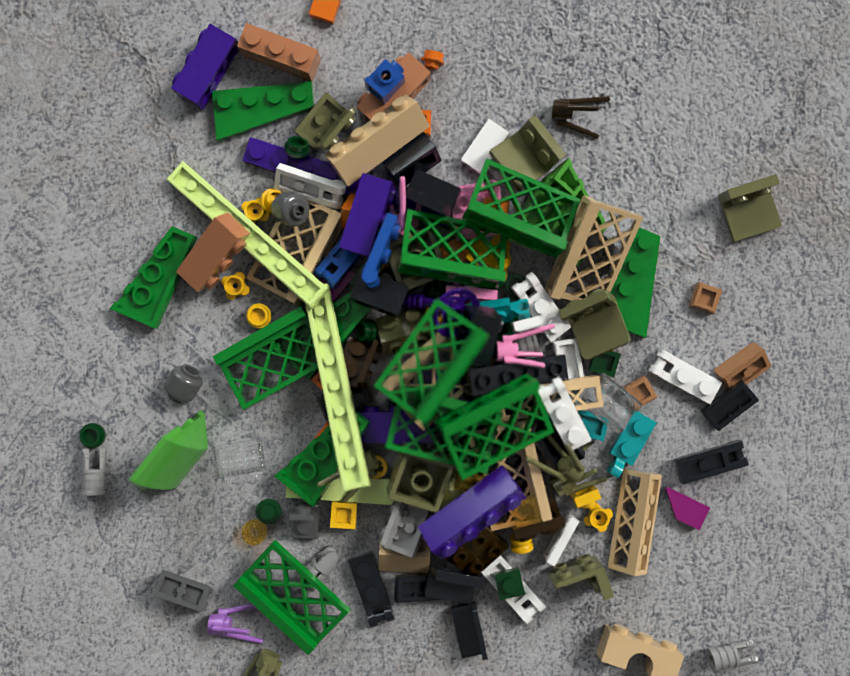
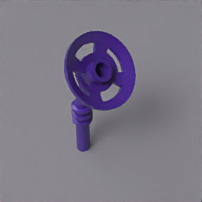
M463 288L450 290L438 299L461 316L465 306L464 301L470 299L471 305L480 306L477 296L470 290ZM409 294V296H406L403 306H408L410 309L430 308L436 299L426 297L424 294ZM438 307L432 316L433 325H440L437 317L438 310H441V315L444 319L441 325L449 324L447 312ZM451 316L453 320L452 323L459 322L457 319ZM449 328L436 330L442 336L451 338ZM458 328L453 329L455 337L457 336Z

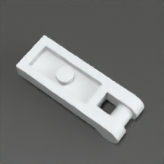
M279 163L276 168L274 189L281 192L300 194L306 200L333 209L342 208L344 202L342 195L345 194L347 187L342 180H330Z
M530 272L525 276L526 279L520 284H514L511 289L519 300L528 299L530 308L526 310H529L531 317L539 316L540 327L549 324L555 325L553 329L543 332L546 338L553 342L570 329L571 326L561 319L559 309L540 284L536 275ZM532 287L534 292L527 296L526 291Z
M659 349L656 355L658 358L654 365L651 364L648 372L695 398L711 404L722 382L676 358L669 352ZM666 363L672 365L668 373L663 370Z
M557 377L552 380L553 383L545 387L541 385L538 391L564 445L570 444L574 450L592 440L561 378ZM558 392L560 397L551 401L549 396Z
M500 555L485 566L481 573L498 591L494 572L512 569V567ZM522 580L525 595L505 600L528 624L533 620L532 616L538 611L542 612L546 606ZM529 599L531 604L524 608L522 604Z

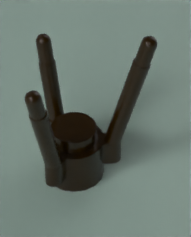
M610 97L554 99L551 120H557V126H564L597 139L599 134L566 120L572 119L573 111H599L600 109L598 106L574 104L610 101Z

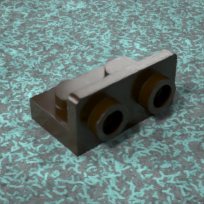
M349 337L343 355L352 391L361 393L364 385L369 386L373 372L370 371L372 363L377 365L382 351L378 349L379 340L374 339L373 344H365V342H361L356 338Z

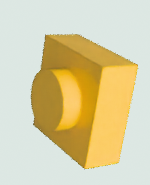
M594 486L570 494L573 504L577 508L582 507V509L596 505V501L601 499L598 489Z
M332 501L330 528L356 529L358 503Z

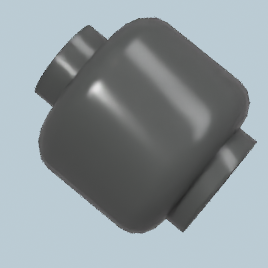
M290 192L277 195L271 206L272 216L278 223L293 227L302 225L307 220L310 211L306 198L300 194Z
M187 364L175 367L164 383L168 397L176 403L192 401L203 384L201 373L195 367Z

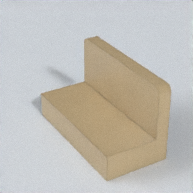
M424 537L421 540L415 559L379 546V571L428 573L430 548Z

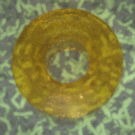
M258 519L249 520L242 528V537L246 543L258 545L266 539L267 527ZM250 529H256L258 536L253 537L250 534Z

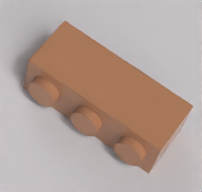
M248 23L245 24L237 45L243 57L309 82H313L321 61L318 49Z
M409 52L404 57L399 56L395 60L404 69L402 74L405 76V83L385 105L371 92H366L359 98L357 111L366 122H369L376 113L382 112L391 106L393 101L399 97L408 95L413 99L430 82L431 72ZM389 74L384 75L382 77L383 80H389L391 78Z
M229 212L216 216L176 272L197 292L206 288L211 290L220 281L218 276L221 272H225L233 264L231 260L233 256L245 248L247 245L245 240L251 233Z

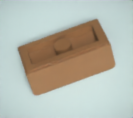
M752 342L716 367L714 373L725 389L728 390L741 379L747 385L772 366L765 350Z

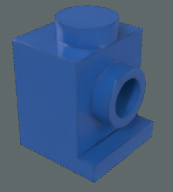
M384 59L374 72L365 78V87L385 105L405 83V76L402 74L404 69L396 61L393 60L389 63ZM386 73L391 76L389 80H383L382 77Z

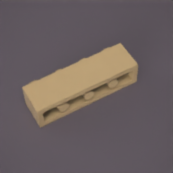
M404 95L395 99L392 105L384 111L376 113L368 123L354 129L350 136L342 142L334 144L324 155L338 177L349 187L361 178L362 173H368L429 128L430 125L418 103L408 95Z

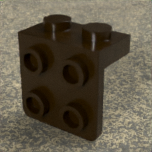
M547 472L541 473L552 519L544 522L541 519L512 526L511 530L515 540H530L536 534L543 532L545 534H552L558 532L561 527H565L564 518L558 509L551 479ZM523 478L515 479L522 492H524L527 487V481ZM528 492L526 497L531 499L530 493ZM525 500L522 501L516 511L523 516L535 514L533 505Z
M486 527L478 533L475 539L465 542L457 548L453 555L445 557V559L468 574H479L485 566L506 551L509 545L505 539Z

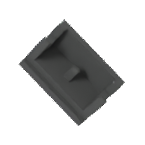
M162 570L152 595L202 612L207 608V599L212 593L213 588Z

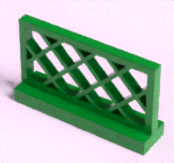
M486 158L462 218L557 258L566 248L568 242L566 239L580 199ZM488 168L498 172L501 180L490 184L486 175ZM514 180L521 182L524 191L514 194L509 182ZM504 185L509 196L498 200L493 188ZM538 190L544 192L548 201L538 204L532 192ZM488 191L493 202L483 204L476 201L478 193ZM527 195L532 207L522 210L516 198ZM563 200L572 204L570 211L561 214L556 202ZM512 201L517 213L511 215L504 213L500 204ZM551 205L556 217L545 220L540 208ZM535 211L540 223L536 225L528 223L524 214ZM558 221L563 230L561 236L553 234L548 224Z
M408 209L397 273L499 290L505 282L506 276L504 264L507 237L501 235L500 243L493 247L485 236L489 233H499L468 220ZM412 218L422 220L427 227L417 233L411 226ZM440 223L446 224L452 231L444 238L435 228ZM465 228L472 229L477 237L468 242L460 231ZM428 231H431L438 240V242L430 247L421 238ZM454 235L463 244V247L455 252L446 242ZM415 240L424 250L418 255L407 253L408 245ZM479 240L489 250L481 256L471 246ZM442 245L449 256L445 259H439L432 250ZM467 249L475 260L470 264H466L457 255ZM492 254L498 262L497 269L487 267L483 259Z
M436 299L374 384V387L415 416L420 422L428 424L490 339V336ZM438 307L447 312L449 324L433 325L432 316ZM451 316L457 319L459 322L452 323ZM429 321L430 327L424 328ZM465 325L472 330L467 340L455 342L453 327ZM450 327L452 342L437 345L434 330ZM431 331L433 346L418 348L417 336L420 332ZM412 343H413V344H414V349L408 350L409 347H410V346L412 345ZM456 345H462L457 352ZM453 346L454 358L451 362L440 364L437 349ZM434 349L436 365L421 367L419 352ZM415 353L417 368L402 370L401 359L404 354ZM396 365H398V371L392 372ZM440 367H446V369L441 374ZM437 368L438 380L433 385L424 386L422 370ZM418 371L420 387L405 389L403 374ZM399 374L401 390L390 391L383 386V383L389 376ZM424 389H430L428 394L425 396ZM421 390L422 402L415 410L407 404L406 392ZM402 393V398H403V400L400 399V398H399L398 396H396L395 394Z
M299 307L212 356L215 363L221 367L243 410L254 406L318 370L317 363L307 361L310 348L314 347V344H312V334L310 333L308 343L295 339L297 330L304 325H307L311 332L305 308ZM292 333L291 338L286 337V335ZM281 338L290 341L286 355L273 352L276 341ZM294 342L307 345L303 360L290 357ZM270 345L269 350L263 349ZM258 351L268 353L264 367L251 364L254 354ZM272 354L285 358L281 372L268 369ZM248 357L247 363L242 361ZM289 359L302 363L299 373L294 376L285 374ZM237 363L246 365L242 380L233 377L229 370L231 366ZM306 364L312 365L309 368L305 369ZM250 367L263 370L259 384L246 381ZM267 372L280 375L277 386L273 388L263 386ZM284 376L289 378L286 381L282 382ZM245 384L257 387L255 398L246 402L242 394ZM262 389L268 390L261 394Z
M524 374L434 420L438 431L441 432L458 475L462 480L554 433L538 391L540 386L537 379ZM532 395L534 404L531 411L521 409L523 400ZM505 408L513 410L508 424L498 420L501 410ZM519 412L529 415L524 429L513 426ZM535 417L541 419L544 428L536 433L530 431ZM482 420L490 422L485 435L474 432L477 423ZM496 424L506 427L501 441L491 438ZM512 429L522 432L519 441L513 445L507 443ZM458 432L466 434L462 447L453 445L450 437ZM472 436L483 439L478 453L467 449ZM489 441L499 444L496 454L490 457L484 455ZM465 453L475 456L473 466L464 470L461 463Z
M421 390L406 392L407 404L416 410L422 402ZM402 393L396 395L403 400ZM447 397L437 413L439 417L444 416L443 414L446 415L468 402ZM396 403L385 448L455 466L453 460L448 459L442 450L446 444L439 445L432 433L437 430V427L435 426L430 429L428 424H423L427 432L414 439L407 425L417 419L414 417L405 423L400 415L401 406ZM502 411L500 412V415L498 417L499 421H502L504 413ZM399 419L402 425L396 428ZM482 420L477 423L476 427L481 424L489 426L490 422ZM498 424L495 425L491 438L495 439ZM404 428L411 442L402 447L392 444L395 433ZM461 432L458 435L451 436V441H454L456 446L462 447L458 438L465 435V433ZM427 435L430 436L436 446L429 453L422 452L417 444V441ZM472 436L477 445L469 450L474 451L480 448L482 442H480L478 437ZM488 442L484 455L489 457L492 455L493 442ZM413 444L416 450L409 449L408 447ZM439 451L442 457L433 454ZM466 453L464 456L466 463H461L464 469L473 466ZM489 467L481 470L480 473L487 474Z
M276 540L268 546L233 585L235 589L307 655L316 648L317 644L351 610ZM274 550L281 556L282 563H271L269 553ZM254 569H265L266 579H261L253 572ZM271 569L283 570L284 580H272ZM288 570H296L300 574L301 581L289 580ZM273 586H284L285 597L279 596L274 591ZM290 587H301L302 597H291ZM307 587L318 590L320 598H308ZM292 603L303 604L304 614H299L294 610ZM309 604L321 605L322 615L310 614ZM326 605H334L340 613L338 615H327ZM311 621H322L323 630L319 633L311 625Z

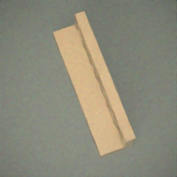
M591 375L562 381L568 394L573 397L571 399L573 404L576 400L581 403L574 405L577 411L604 407L599 376ZM551 383L541 384V385H543V386L545 387V386H547V385H549V384H551ZM594 387L596 402L585 403L578 398L585 388ZM572 390H578L575 395L572 392H570ZM556 392L550 397L551 401L554 400L558 392ZM532 395L528 396L525 402L522 403L521 409L527 408L531 411L532 408L527 404L532 399ZM505 409L501 410L504 412L502 422L509 421L511 415H505ZM519 412L516 420L528 418L529 415Z
M627 468L623 469L608 568L632 576L647 574L662 480L661 474L645 473ZM631 475L641 478L639 489L635 492L629 486ZM630 500L636 506L635 514L629 517L625 510L626 503ZM626 525L632 531L631 539L625 542L621 535L622 528ZM624 550L628 557L627 567L617 564L618 553Z

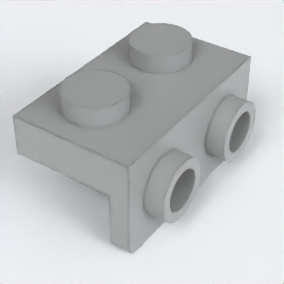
M394 501L389 510L390 519L388 524L383 527L380 534V546L415 559L423 538L418 526L430 518L432 511Z

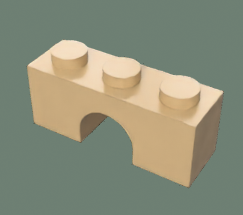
M605 624L596 652L601 662L626 669L628 661L633 655L638 653L646 654L647 660L644 670L649 676H678L684 655L678 650L675 643L668 640H662V643L655 641L652 636L643 632H638V635L631 633L628 628L619 624H614V626Z

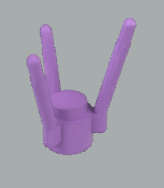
M252 603L232 608H219L218 614H210L208 619L209 635L230 637L259 644L263 643V639L249 636L248 629L232 627L233 619L228 617V614L256 608Z

